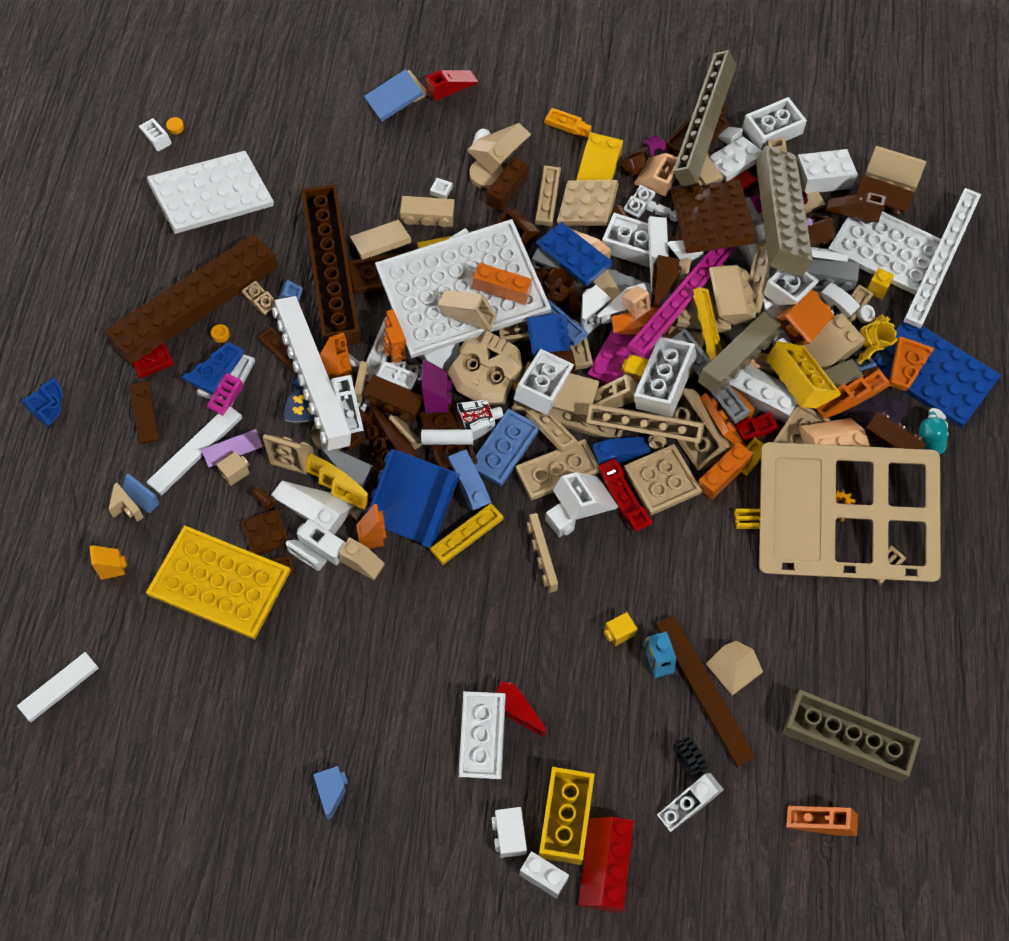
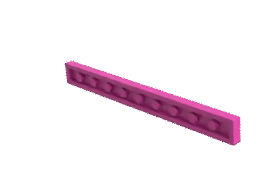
M737 246L710 250L629 343L628 349L644 358L691 303L694 297L693 289L703 288L711 279L709 268L722 266Z

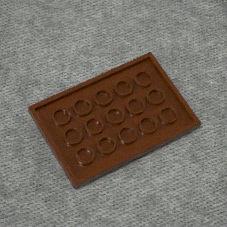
M729 180L722 183L714 182L707 186L695 185L689 188L671 190V198L686 254L758 243V234L740 180Z

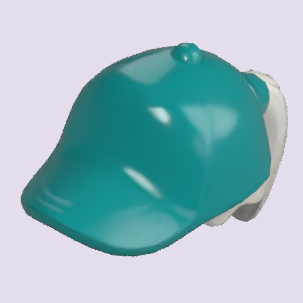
M937 408L929 410L928 418L920 425L919 436L924 439L922 442L926 444L925 450H935L941 455L947 447L948 424L945 421V414Z

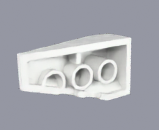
M281 481L271 494L276 501L305 520H312L334 535L355 507L332 496L329 492Z

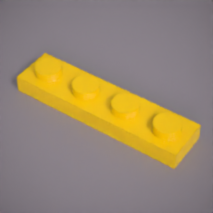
M698 287L693 289V299L698 308V320L701 323L702 337L707 347L706 355L712 361L722 351L709 291L706 288Z
M490 503L431 547L430 552L444 565L503 520L502 514Z

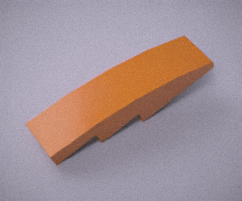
M878 369L865 379L861 376L848 386L844 383L837 388L841 393L839 397L817 407L816 410L823 419H826L864 402L891 384Z

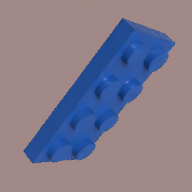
M562 222L536 242L538 249L586 287L612 266V260Z

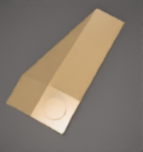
M517 123L478 139L467 151L493 174L531 134L520 123Z

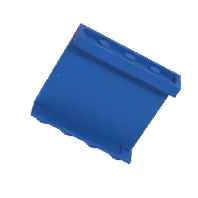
M391 449L386 454L384 460L386 463L385 468L379 473L378 487L372 492V503L366 509L365 514L374 504H377L378 511L382 510L386 530L431 548L437 539L460 474L404 452Z

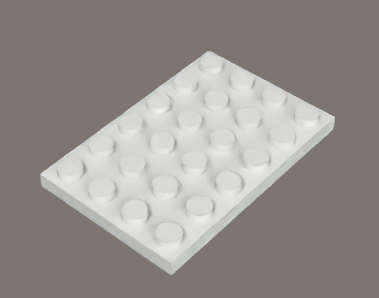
M246 151L147 176V182L175 234L274 205L272 197Z
M882 211L879 223L867 222L863 219L848 216L828 250L848 254V262L859 263L860 269L872 275L875 274L878 267L894 274L895 276L891 284L916 295L941 239Z

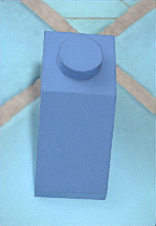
M338 766L313 774L327 820L333 817L346 792L344 785L348 784L345 772H340Z

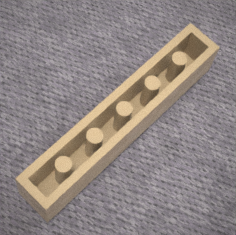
M594 403L589 404L586 421L589 424L697 443L702 442L705 426L704 422Z

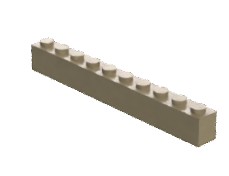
M729 50L714 53L673 170L681 186L693 185L698 182L737 66Z

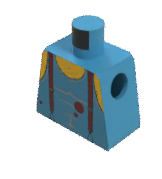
M663 632L647 637L643 641V646L654 678L674 673L676 655L668 633Z

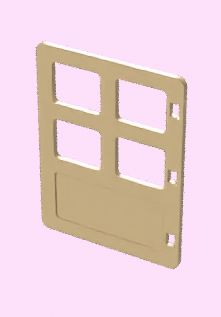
M765 443L761 449L760 571L765 574L919 582L937 581L941 575L939 453L935 450ZM837 461L872 463V505L838 504L836 502ZM890 463L917 464L925 467L924 508L894 507L889 505L888 466ZM837 518L872 521L871 564L837 562L835 560V520ZM889 521L923 522L925 524V566L889 564ZM782 563H793L794 570L782 569ZM844 566H854L855 573H844ZM906 569L916 570L917 576H905Z

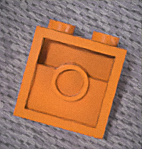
M392 309L387 311V319H384L386 329H384L386 336L383 337L386 345L384 346V351L387 357L390 356L392 362L397 363L406 359V338L395 311Z

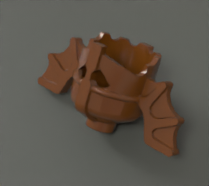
M545 267L540 271H535L539 282L544 281L542 289L547 299L555 303V301H565L568 297V310L576 315L580 314L582 302L579 295L581 291L573 289L576 283L574 276H571L567 271H563L562 268L556 267L550 273Z

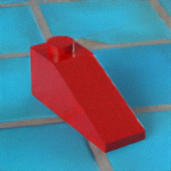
M502 681L495 693L506 694L505 716L544 738L546 727L522 692L512 682L506 683Z

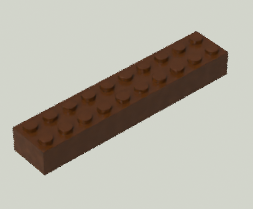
M336 184L301 189L324 346L329 337L339 333L345 334L347 345L361 343Z
M252 234L105 329L104 331L109 343L131 366L133 362H137L142 356H146L153 349L161 346L162 343L169 341L240 294L241 290L255 280L258 282L278 269L276 255L255 234Z

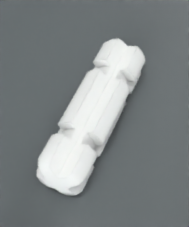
M654 201L648 202L646 207L648 211H655V214L667 219L669 217L670 220L677 222L675 210L671 211L670 208L661 204L656 205Z

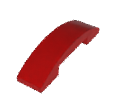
M616 458L599 465L598 468L603 481L630 527L637 532L652 525L653 522L645 508L640 506L624 479V472Z

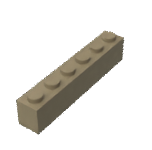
M763 312L702 369L698 382L715 394L721 389L725 390L731 379L735 380L741 370H745L749 366L752 359L756 360L762 349L766 350L771 341H775L781 333L779 329L782 323L766 312Z

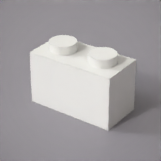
M521 807L495 810V817H491L493 831L497 830L498 839H494L495 851L500 852V858L526 855L527 848Z
M532 851L520 869L519 874L556 899L569 877L567 873Z

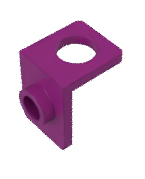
M651 136L643 140V144L649 146L650 157L654 156V151L657 148H661L663 154L667 153L666 142L660 137Z

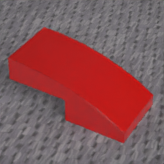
M770 412L755 419L751 417L735 425L744 442L753 440L754 437L760 438L778 430V425Z

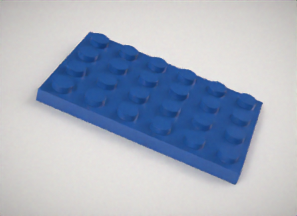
M902 322L896 329V338L901 336L934 348L909 389L904 392L930 409L937 408L941 410L947 420L963 428L1001 377V374L924 326L920 329ZM896 343L884 348V350H880L873 358L877 367L881 369L888 380H890Z

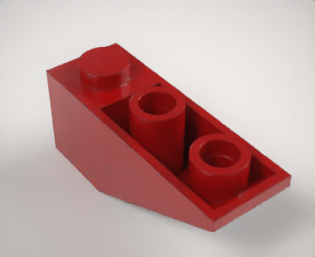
M440 70L426 76L427 91L434 101L478 84L471 70Z

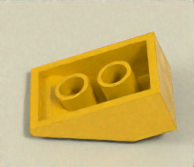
M590 132L576 180H613L622 154L623 140Z

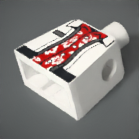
M487 400L457 404V411L464 428L473 429V441L491 433L495 429V419L503 417L501 407L490 409Z

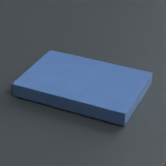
M405 69L364 97L381 122H383L424 94Z

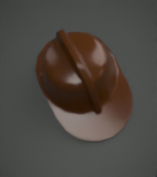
M643 147L630 153L619 162L625 172H631L633 175L641 172L642 168L646 165L645 152L648 150V147Z

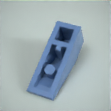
M467 450L449 456L453 471L460 474L458 483L469 510H475L492 503Z

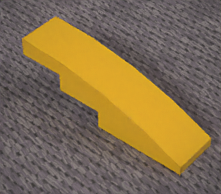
M313 454L307 457L306 472L319 477V484L332 489V496L366 510L368 493L355 480L324 459Z

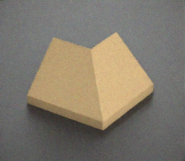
M738 641L724 645L705 664L731 696L763 673L754 650Z

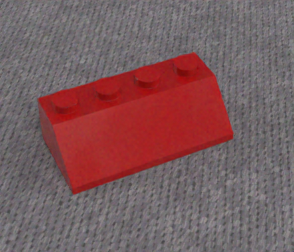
M617 817L589 818L578 906L622 913L625 902L634 820Z

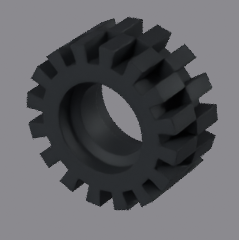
M688 736L673 744V751L678 763L681 764L682 769L691 779L707 771L708 767L704 760L705 758L692 738L690 739Z

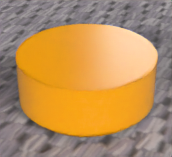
M173 117L166 122L167 130L171 134H179L184 130V124L180 118Z
M223 324L215 325L211 329L213 341L217 343L226 342L230 337L228 327Z

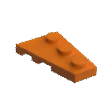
M900 336L896 343L889 380L890 386L907 391L934 348Z
M707 393L702 395L700 398L722 435L734 445L740 442L746 447V443L738 434L734 425L728 420V415L719 407L720 404L714 396L711 398Z

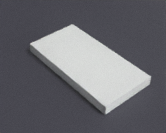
M463 691L459 777L502 778L505 693Z

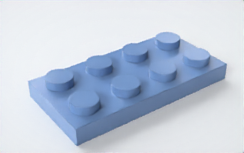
M508 409L476 455L477 464H474L479 475L502 487L540 430L531 420Z

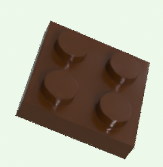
M278 509L241 521L250 552L260 556L286 547V542L289 539Z

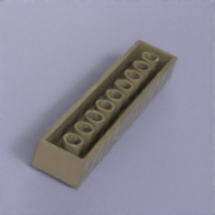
M765 145L756 160L768 263L773 268L803 277L813 262L797 158L790 152L786 153L776 147Z

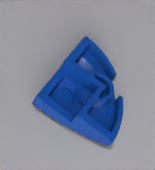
M53 378L40 386L38 391L22 401V404L47 427L57 419L62 409L60 405L63 394L59 383Z

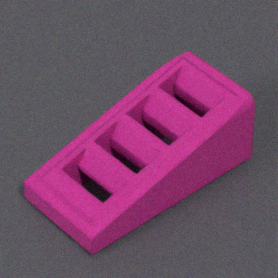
M226 373L210 399L207 408L223 416L244 388L242 381ZM216 402H219V403L223 404V406L221 407V406H219V405H217V404H215V403H216Z

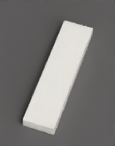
M84 652L18 704L17 707L32 722L99 668L87 653Z

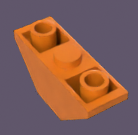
M339 333L331 336L320 353L329 380L351 375L353 386L355 387L345 334Z

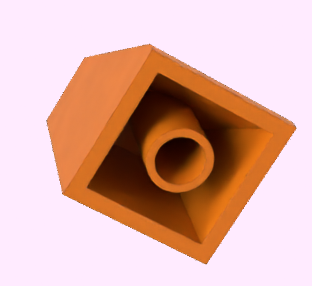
M813 289L797 305H788L775 317L776 320L782 323L780 328L794 344H810L834 316L831 312V307L823 303L819 298V294Z

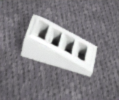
M154 118L139 126L140 130L157 151L171 145L168 134Z

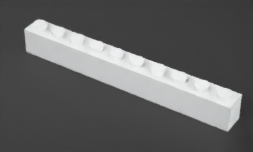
M297 297L276 299L275 307L272 308L273 317L278 320V330L283 333V343L288 346V356L290 359H293V369L299 374V385L304 387V398L309 400V410L311 415L314 414L316 429H320L322 444L325 443L327 450L350 446V430Z

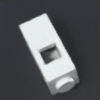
M310 519L299 526L297 530L299 541L337 566L340 562L339 552L346 542Z

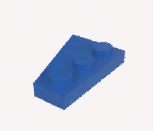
M228 342L210 355L211 358L203 364L199 363L195 366L196 369L191 373L183 375L182 380L213 395L226 373L231 374L245 352L243 349Z

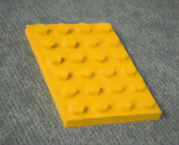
M184 525L146 594L149 597L255 640L291 569Z

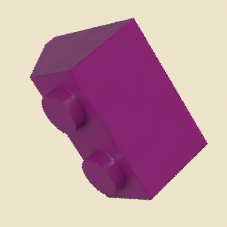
M423 360L422 393L425 412H448V405H452V396L449 391H452V380H448V374L445 370L428 360Z

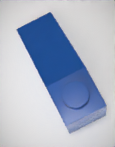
M645 437L614 438L593 444L592 454L598 465L616 458L618 464L650 455L651 450Z

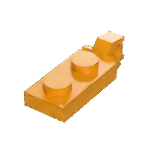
M554 108L550 109L544 120V124L572 134L589 137L592 126L585 124L582 118Z

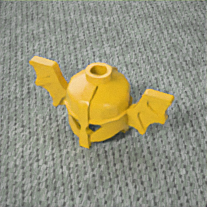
M881 314L879 317H875L871 323L860 329L859 333L865 338L863 347H866V350L859 355L857 362L860 365L863 361L870 360L874 352L884 350V348L897 343V332L894 330V324L888 322L890 320L888 316L885 317Z

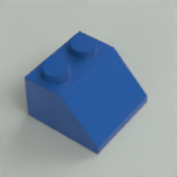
M565 314L527 318L532 355H537L540 349L549 353L571 350V341L567 329L568 322Z

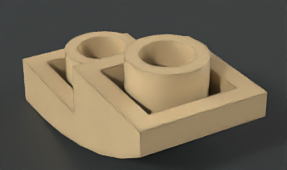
M256 280L241 290L243 296L264 316L275 307V299L268 291L265 292Z

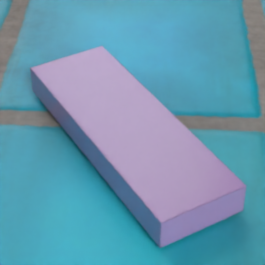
M256 429L201 450L208 467H211L234 452H237L240 456L263 446Z

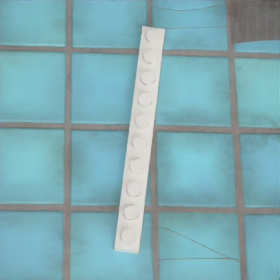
M964 188L903 322L921 329L981 194Z

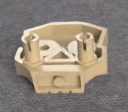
M486 330L484 334L466 339L459 349L461 354L453 362L447 373L456 390L472 401L487 400L489 405H505L512 384L518 382L524 371L520 350L510 342ZM491 352L497 356L491 358ZM476 362V366L472 368L471 363ZM500 375L499 380H494V377Z

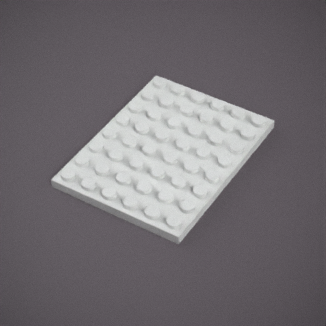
M512 219L375 263L390 305L395 311L406 338V346L411 358L477 337L486 332L484 329L446 317L438 307V303L445 290L483 294L497 315L489 332L526 321L529 317H537L551 312L549 302ZM479 262L532 278V290L526 305L473 289V276Z

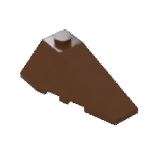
M372 406L367 413L368 419L364 421L367 438L372 443L373 449L371 454L376 459L375 470L378 476L380 471L385 468L386 463L384 460L386 454L391 449L421 459L414 447L375 406Z

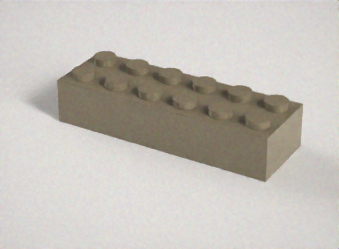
M799 690L794 698L782 733L901 783L910 776L921 740L917 736L802 690Z

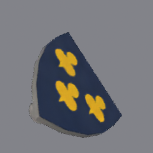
M301 387L293 392L285 403L284 417L287 422H308L315 418L314 414L311 415L309 400H305Z

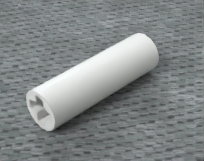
M473 429L422 430L421 442L422 445H473Z

